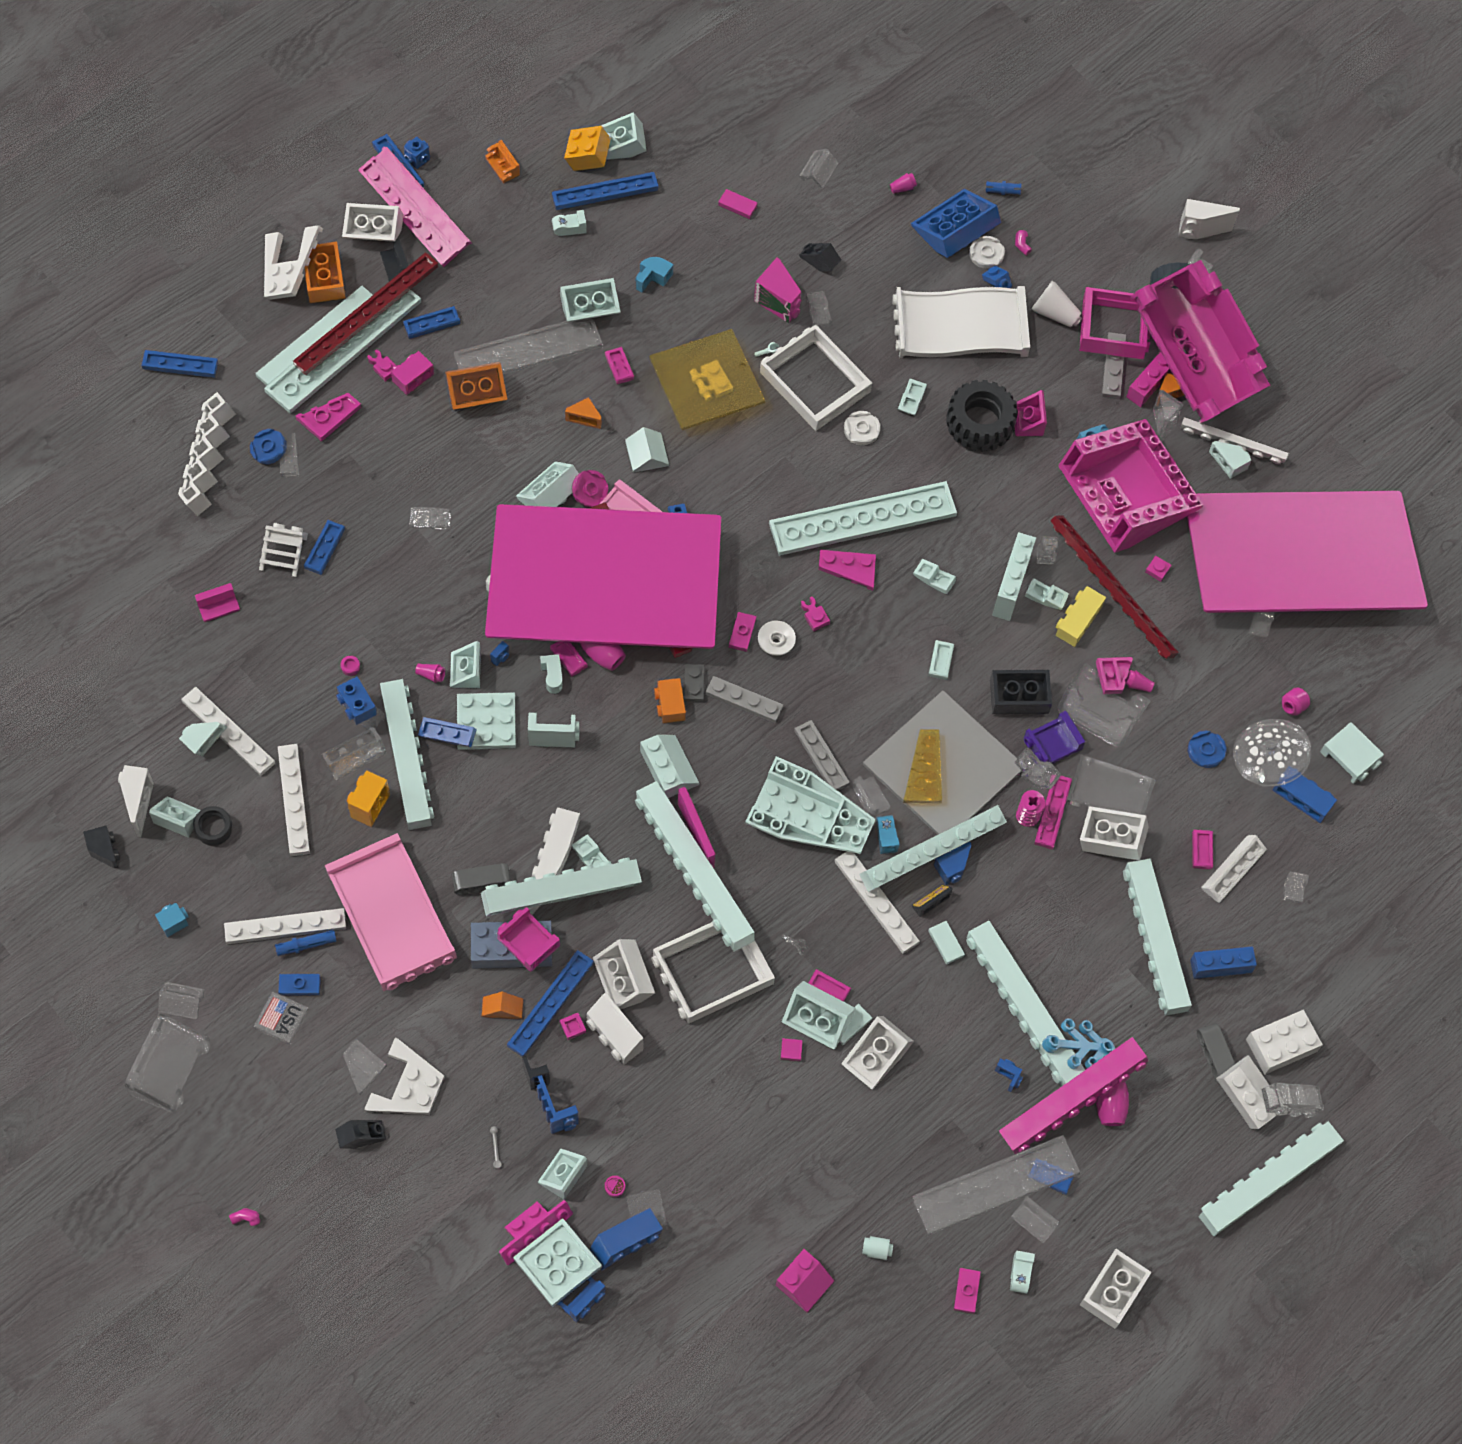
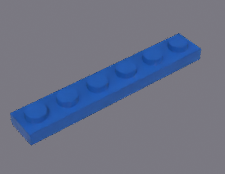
M650 172L553 191L552 198L555 209L560 210L658 190V183L655 173Z
M576 951L507 1043L508 1048L520 1056L527 1054L594 964L592 959L580 951Z

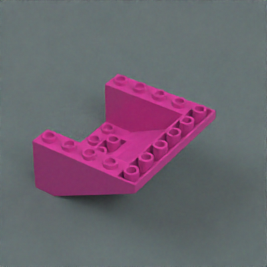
M1146 419L1075 440L1058 465L1114 553L1134 546L1198 511L1203 506Z

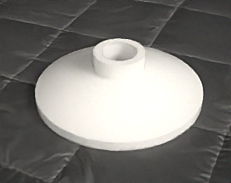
M770 621L764 624L758 633V643L762 650L775 656L788 653L794 647L796 640L792 627L782 621ZM778 639L780 642L775 643L773 640Z

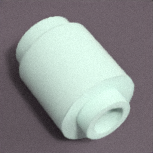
M870 1236V1238L865 1237L862 1254H866L870 1258L887 1260V1256H892L893 1244H889L890 1239Z

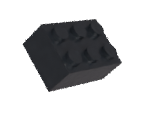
M992 670L990 677L992 714H1049L1052 706L1049 670Z

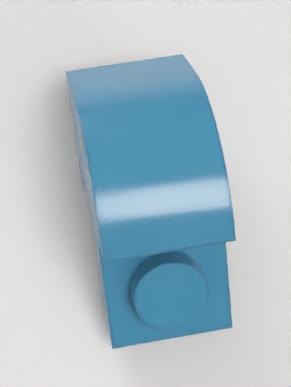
M650 257L640 263V272L635 279L636 290L643 292L651 281L664 287L673 275L674 264L660 257Z

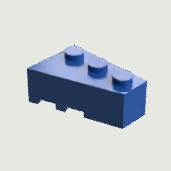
M651 1208L598 1234L589 1251L602 1265V1271L630 1253L638 1251L643 1245L647 1243L652 1244L657 1241L663 1228Z

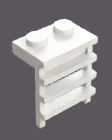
M282 524L266 525L259 570L264 571L265 564L292 568V576L297 577L302 542L307 540L308 533L303 532V528L292 526V529L289 530L284 529L285 525ZM268 542L297 546L296 554L267 549ZM273 553L295 557V562L292 565L265 560L266 554Z

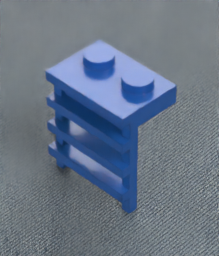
M542 1075L538 1076L540 1082L537 1085L538 1099L542 1102L543 1112L546 1111V1120L548 1123L550 1122L551 1133L574 1129L579 1124L576 1105L556 1112Z
M590 1277L587 1279L590 1283L568 1306L562 1302L564 1299L557 1303V1305L577 1323L580 1318L583 1319L590 1312V1308L595 1303H599L606 1295L605 1285L600 1280L596 1282Z

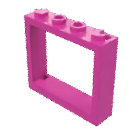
M1086 287L1082 306L1079 351L1144 360L1145 352H1149L1150 342H1147V340L1150 339V332L1142 317H1140L1139 343L1090 337L1092 305L1138 311L1137 301L1131 299L1134 293Z

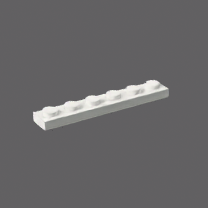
M1185 417L1180 427L1184 429L1185 433L1199 434L1205 440L1214 439L1218 442L1241 446L1244 451L1253 453V456L1269 458L1275 464L1285 463L1288 456L1287 452L1202 423L1200 424Z
M197 687L193 688L181 699L204 723L219 722L225 724L227 728L219 737L260 776L275 764L274 759Z
M298 745L278 746L290 856L310 854Z
M845 852L836 858V865L902 954L918 945L920 941L880 887L869 892L867 891L859 875L866 871L857 856L853 852Z
M341 908L224 923L226 944L322 933L333 929L334 931L346 930L345 910Z

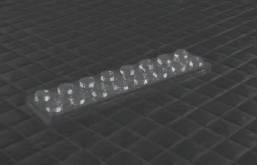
M593 318L571 322L564 321L455 351L453 355L458 369L500 362L504 375L602 348L603 343Z
M1062 1135L912 1196V1199L929 1236L1080 1174V1170Z

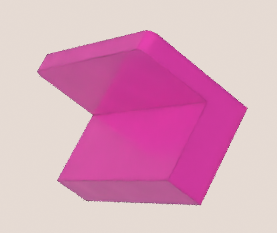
M231 583L195 595L204 622L240 610Z

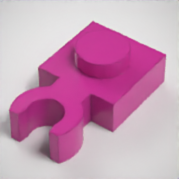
M375 350L377 357L372 358L368 355V361L374 365L373 370L384 381H387L392 377L391 371L396 365L388 356L382 358L381 352Z
M810 597L811 605H806L804 601H801V608L806 611L804 617L814 632L830 624V619L822 606L816 608L815 599Z

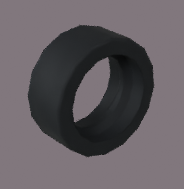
M208 806L196 814L194 830L202 843L210 846L219 845L230 837L232 822L229 814L223 808ZM211 816L221 817L225 827L219 834L209 836L203 833L201 826L205 819Z

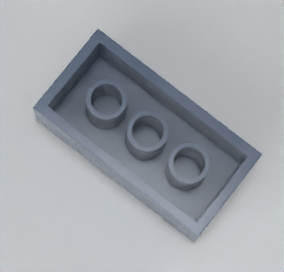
M538 921L552 935L551 921ZM505 922L471 923L472 969L525 967L498 940V928ZM552 954L537 967L552 966Z

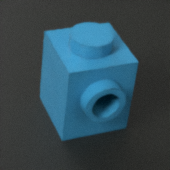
M177 903L169 904L162 908L159 913L155 914L158 923L167 937L188 926L186 918L189 916L184 907L179 908Z

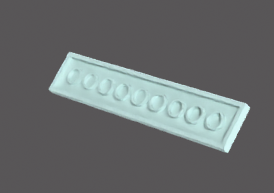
M412 290L408 291L309 374L305 375L292 364L264 388L265 392L291 414L419 305L421 298Z
M947 481L777 518L769 520V525L780 556L955 517L957 511Z

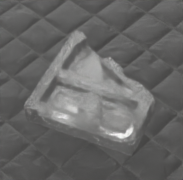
M357 1039L343 1053L344 1060L359 1095L387 1067L386 1063Z

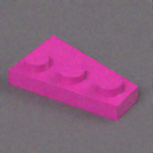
M820 550L819 570L839 578L843 577L851 580V583L856 585L859 583L873 591L876 554Z

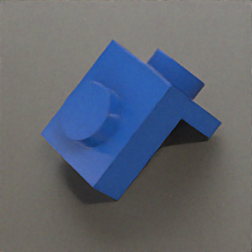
M997 266L989 268L988 271L982 274L983 280L994 285V287H1012L1009 272Z
M1000 1058L995 1072L1012 1080L1008 1091L1011 1092L1013 1087H1019L1023 1079L1020 1076L1022 1069L1016 1067L1012 1061Z

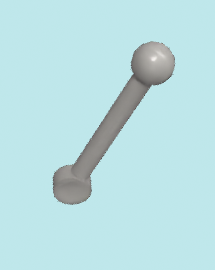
M493 1126L490 1129L493 1136L495 1156L493 1166L495 1169H500L502 1164L499 1161L498 1128Z

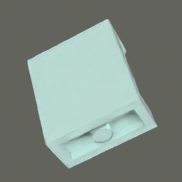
M529 713V746L575 748V741H579V721H576L575 715H571L570 725L537 724V713Z
M1351 722L1324 744L1320 751L1325 757L1330 754L1353 777L1351 779L1353 784L1357 780L1360 782L1364 780L1371 768L1373 770L1378 768L1382 763L1380 760L1384 755Z

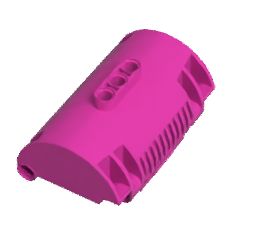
M1202 260L1190 264L1152 285L1149 284L1141 288L1131 296L1132 300L1137 301L1139 314L1192 410L1197 411L1201 417V420H1199L1200 424L1270 386L1262 371L1267 365L1261 354L1256 350L1259 344L1228 288L1223 290V285L1216 272L1213 271L1209 274Z

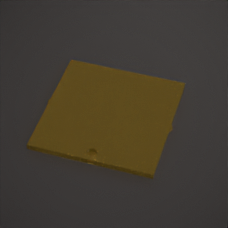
M732 329L649 355L681 430L765 403L764 396Z

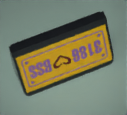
M941 885L914 903L912 908L919 917H922L950 898L953 889L950 886Z

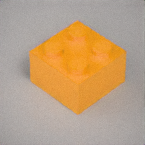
M602 126L571 130L564 159L573 171L604 167L611 138Z
M366 770L364 775L358 778L357 787L354 792H350L347 802L351 818L372 827L388 800L390 791L387 779Z

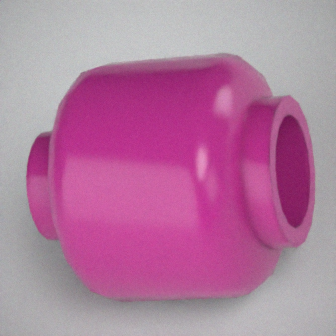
M1298 687L1293 688L1282 697L1284 711L1294 716L1302 713L1310 705L1308 693Z

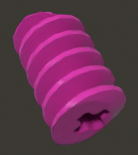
M1030 790L1023 794L1016 812L1017 821L1021 825L1031 827L1039 822L1045 807V799L1041 793Z

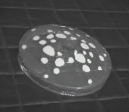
M1266 719L1251 724L1239 734L1233 748L1234 762L1240 774L1247 780L1263 786H1278L1295 780L1307 769L1312 754L1310 740L1304 730L1298 725L1282 719Z

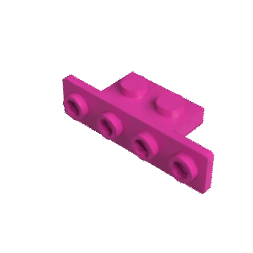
M563 1200L547 1212L537 1201L506 1225L505 1229L513 1237V1240L499 1251L504 1262L510 1265L515 1261L513 1257L561 1219L566 1221L572 1216L573 1212L568 1203Z

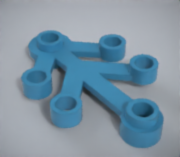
M1069 1018L1061 1023V1028L1063 1031L1068 1032L1076 1041L1062 1040L1056 1035H1048L1042 1041V1047L1048 1053H1054L1058 1048L1079 1050L1067 1060V1064L1071 1069H1076L1080 1066L1081 1060L1089 1051H1096L1093 1057L1086 1060V1068L1092 1066L1090 1062L1095 1064L1115 1050L1112 1041L1098 1036L1092 1030L1093 1025L1088 1020H1084L1079 1025V1030L1081 1033L1086 1034L1093 1042H1089L1074 1028V1021Z

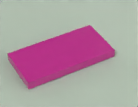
M685 787L678 789V806L691 835L714 869L715 852L687 789Z

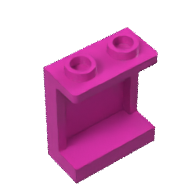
M527 907L523 910H518L510 922H505L498 928V940L530 972L560 947V939L555 934L551 935L530 914V910Z

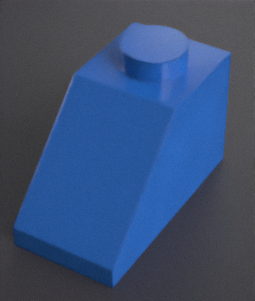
M970 841L935 859L934 867L945 885L950 882L952 884L956 883L962 878L971 848Z

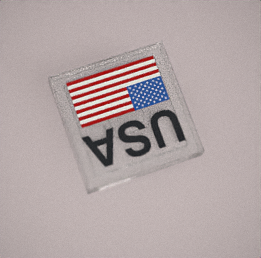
M272 991L253 1027L278 1040L291 1044L309 1008Z

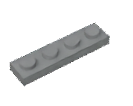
M1108 332L1107 339L1126 342V335ZM1105 355L1102 397L1120 399L1124 357Z
M713 676L706 690L707 696L773 723H776L783 709V704L715 676Z
M812 720L796 727L794 732L824 781L837 791L849 786V780Z

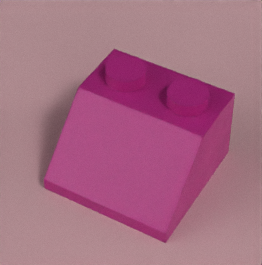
M803 1249L777 1279L776 1286L807 1313L833 1284L834 1280L821 1263Z

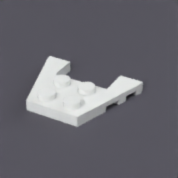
M395 1038L388 1056L407 1064L394 1095L390 1100L371 1093L364 1110L367 1113L383 1112L390 1114L392 1112L429 1115L445 1077L403 1042Z

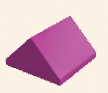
M1040 390L1016 402L1018 410L1015 424L1016 436L1044 435L1047 419L1044 391Z

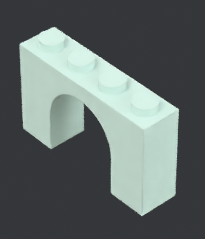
M1018 532L992 616L1010 621L1036 537Z

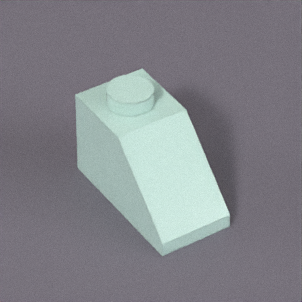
M1218 441L1212 442L1209 452L1230 479L1248 469L1251 458L1248 452L1244 451L1241 446Z
M219 722L191 724L183 730V735L179 739L194 754L203 756L225 731L227 726Z

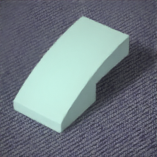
M909 379L898 410L915 416L927 384Z
M924 559L921 560L913 572L914 576L945 594H948L956 582V576L939 570V565Z
M1033 579L1025 597L1045 606L1062 610L1069 593L1054 585L1049 587Z
M588 834L572 844V848L585 866L592 865L595 868L600 867L599 864L608 862L606 857L600 852L597 844Z

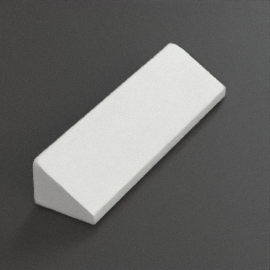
M1248 835L1201 888L1215 901L1220 903L1267 850L1256 835Z

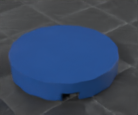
M274 429L262 430L255 435L253 443L251 442L250 453L261 464L275 463L286 451V440L279 431Z
M1206 730L1193 735L1188 743L1187 751L1195 764L1200 767L1211 768L1222 762L1227 748L1225 741L1220 735Z

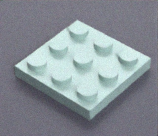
M515 693L457 694V724L477 729L472 747L457 745L458 750L516 748Z
M561 1219L513 1257L552 1307L602 1268L599 1261L564 1219Z

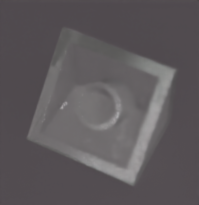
M1159 390L1153 408L1158 437H1163V439L1177 424L1184 404L1164 390Z

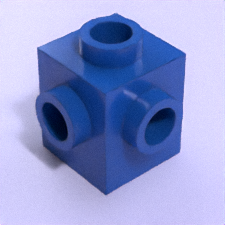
M415 137L405 144L404 157L416 169L430 160L429 145L424 140L421 141L418 137Z

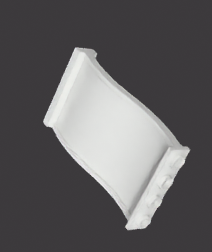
M1018 286L1017 289L980 287L944 292L903 291L901 287H897L896 294H893V305H896L894 320H897L895 336H898L896 351H899V358H903L905 355L947 357L984 352L1020 354L1021 357H1028L1030 339L1025 286Z

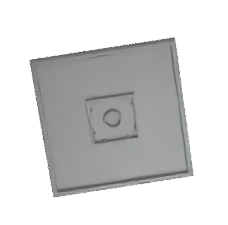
M941 691L863 762V766L937 835L973 818L1026 767L944 691Z

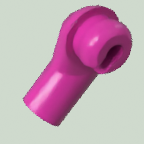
M1019 230L1015 236V246L1027 256L1032 251L1026 244L1028 233L1025 230Z
M248 1208L229 1215L232 1224L242 1220L249 1221L251 1226H256L260 1223L259 1213Z

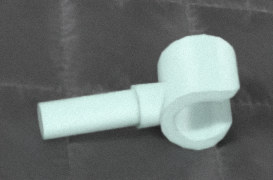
M771 342L768 348L755 352V356L766 353L774 354L777 350L775 348L779 347V345Z

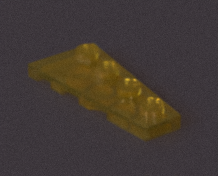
M920 729L903 803H942L939 729Z

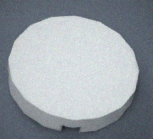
M982 236L972 242L969 254L975 265L989 269L1002 263L1005 248L997 238Z
M857 411L846 419L844 433L850 442L856 445H868L877 440L880 434V423L871 413Z

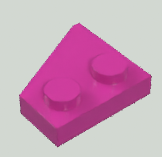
M1132 657L1097 658L1096 666L1103 694L1122 693L1133 660Z

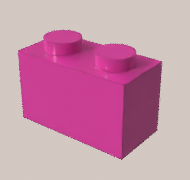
M419 351L410 355L405 362L395 366L391 371L392 382L406 395L434 375L433 364Z

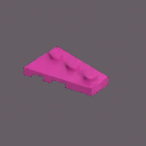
M346 393L328 401V404L319 408L316 406L311 411L305 414L300 413L295 415L297 421L322 442L361 408V403L349 393Z

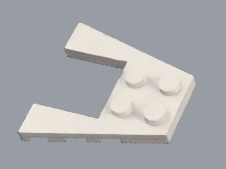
M319 225L305 227L298 260L277 263L283 235L279 232L265 234V298L272 300L296 296L304 277L302 272L304 267L309 265L311 260L309 255L311 250L317 246L318 241L316 238L319 232L322 233V227Z

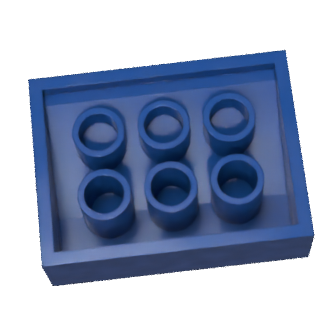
M963 189L913 221L911 226L937 253L948 258L972 241L980 238L989 230L994 229L995 226L1001 223L996 204Z

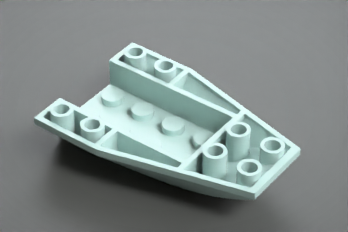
M776 756L764 786L745 824L779 839L860 854L876 819L813 772Z

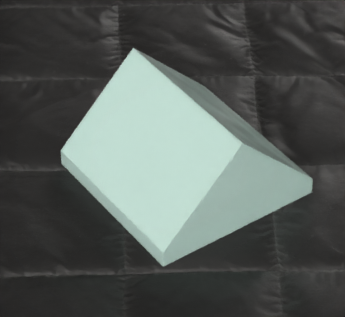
M643 427L625 439L633 473L669 466L660 432Z
M473 642L451 652L450 687L480 688V642Z
M167 796L152 807L149 813L154 824L189 838L194 829V819L200 810Z
M560 1149L538 1183L565 1200L586 1169L587 1158Z

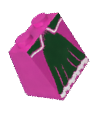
M776 257L756 280L754 301L789 323L793 318L796 319L800 313L801 290L781 260Z

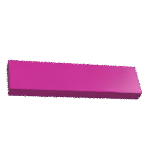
M1053 774L1034 842L1035 845L1053 850L1072 782L1071 778Z

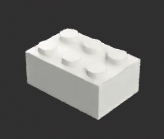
M1089 806L1080 837L1082 850L1140 861L1149 828L1146 815Z
M1304 1010L1252 1031L1246 1038L1264 1075L1318 1052L1323 1045Z
M1115 1249L1080 1303V1306L1115 1329L1151 1272Z

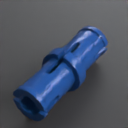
M1002 181V183L986 182V186L993 187L986 188V193L1021 195V190H1014V188L1021 189V183H1006V181Z

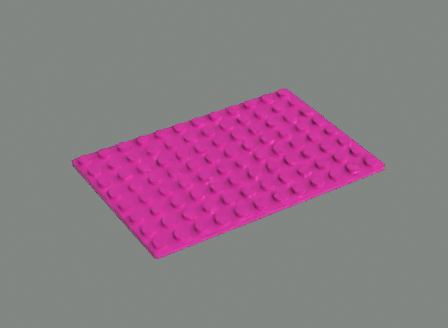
M1400 491L1196 494L1203 506L1198 511L1188 515L1187 519L1203 610L1206 613L1414 610L1427 608L1426 595Z
M498 505L485 636L497 639L713 649L715 647L721 516Z

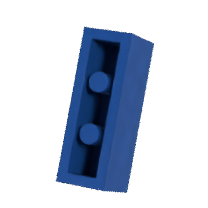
M1288 767L1283 773L1284 777H1280L1272 790L1321 823L1337 799L1330 792L1318 787L1314 781L1302 776L1298 770Z
M1253 947L1195 952L1190 960L1194 979L1252 973L1257 966Z

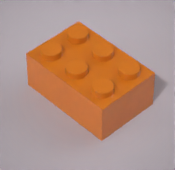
M337 242L317 244L316 248L312 249L309 255L311 259L309 265L304 267L310 303L345 299Z
M500 362L445 372L453 410L507 400Z

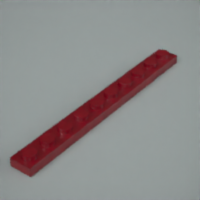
M425 252L295 358L293 364L305 375L309 374L438 268V262Z
M1063 515L1054 516L1050 521L1054 525L1055 531L1062 534L1066 544L1073 547L1077 552V557L1088 565V570L1099 578V583L1104 588L1110 591L1111 597L1123 607V612L1131 616L1135 626L1146 634V639L1157 647L1158 653L1163 658H1174L1179 652Z

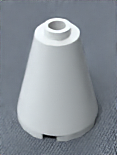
M1051 281L1031 308L1034 312L1069 327L1072 325L1077 326L1082 319L1080 317V310L1054 281Z

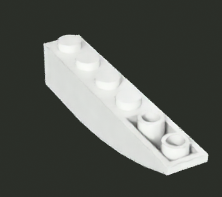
M557 807L556 813L551 814L549 821L551 828L550 831L545 832L543 842L546 843L544 849L540 848L538 854L540 862L538 866L534 867L532 877L541 879L545 874L555 873V876L561 874L577 832L580 813ZM540 906L528 908L530 914L533 915Z

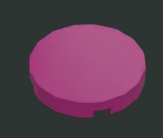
M586 470L579 473L572 484V492L576 501L587 507L600 504L608 495L609 489L604 475L595 470Z

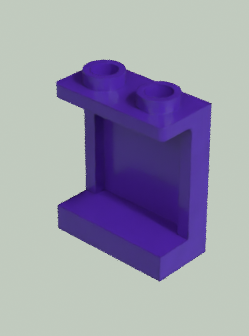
M1067 711L1060 713L1057 719L1035 730H1026L1024 735L1026 746L1031 748L1035 761L1038 764L1040 763L1043 768L1082 750L1085 744V740Z

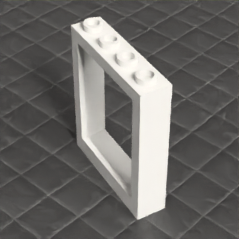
M817 325L805 329L800 336L792 338L786 346L779 347L773 355L765 357L760 365V373L815 431L871 392L872 382ZM813 343L855 385L853 389L816 415L774 373L775 369Z
M711 922L653 949L652 962L655 968L659 967L662 973L660 977L664 985L668 984L671 990L669 995L673 1002H677L679 1006L678 1012L682 1020L686 1019L687 1023L690 1024L774 984L775 977L756 941L742 947V950L759 981L691 1012L664 959L721 933V931H717Z

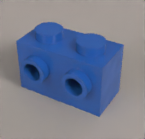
M358 677L337 686L338 694L336 698L340 705L344 704L346 707L345 713L349 720L353 719L355 724L358 725L377 715L376 707Z

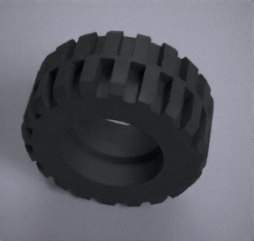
M973 380L971 384L968 382L963 384L962 388L959 387L955 390L949 402L946 424L949 427L950 435H954L953 439L957 443L960 441L962 443L961 446L965 448L968 446L973 451L981 449V452H986L987 449H997L998 445L1003 446L1006 440L1011 438L1018 416L1017 403L1013 400V395L1010 392L1007 393V389L1004 386L1000 387L996 382L989 383L988 380H982V382ZM974 407H984L991 410L998 420L991 424H979L972 421L967 416L966 411Z

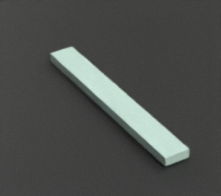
M363 286L358 288L256 372V377L266 386L269 385L293 364L295 358L368 300L372 294Z

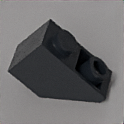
M809 243L804 246L803 251L799 254L800 258L819 271H832L842 260L831 243Z
M107 825L84 831L83 834L90 856L114 869L119 868L117 861L120 860L118 849L113 847V843L116 842L113 831L109 832Z
M350 1120L335 1129L340 1149H356L386 1140L382 1120Z

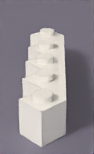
M218 392L202 405V418L198 420L195 431L197 434L196 440L192 442L189 453L191 458L189 465L185 467L183 487H180L178 493L184 503L197 516L212 505L204 494L218 482L210 470L224 459L216 448L230 437L222 425L236 415Z

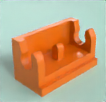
M502 140L487 149L488 154L485 155V158L503 183L520 175L518 162Z

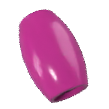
M580 643L583 650L594 662L611 671L615 670L626 657L619 644Z
M1126 1081L1123 1083L1118 1082L1113 1086L1111 1092L1106 1095L1101 1094L1096 1098L1097 1113L1102 1125L1122 1126L1125 1124L1129 1109V1093Z

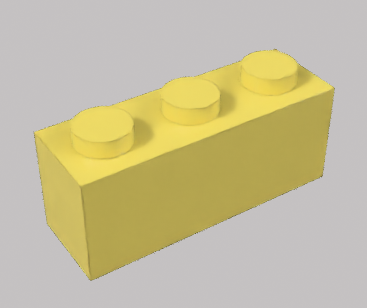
M1088 586L1084 591L1080 590L1075 597V604H1070L1065 612L1067 614L1066 617L1058 621L1056 636L1075 647L1103 607L1106 597Z

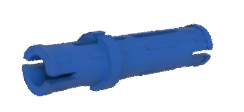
M333 929L296 939L295 937L291 941L275 944V948L279 957L293 952L297 954L304 949L337 941Z

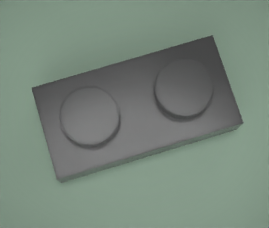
M685 664L684 702H703L704 665Z

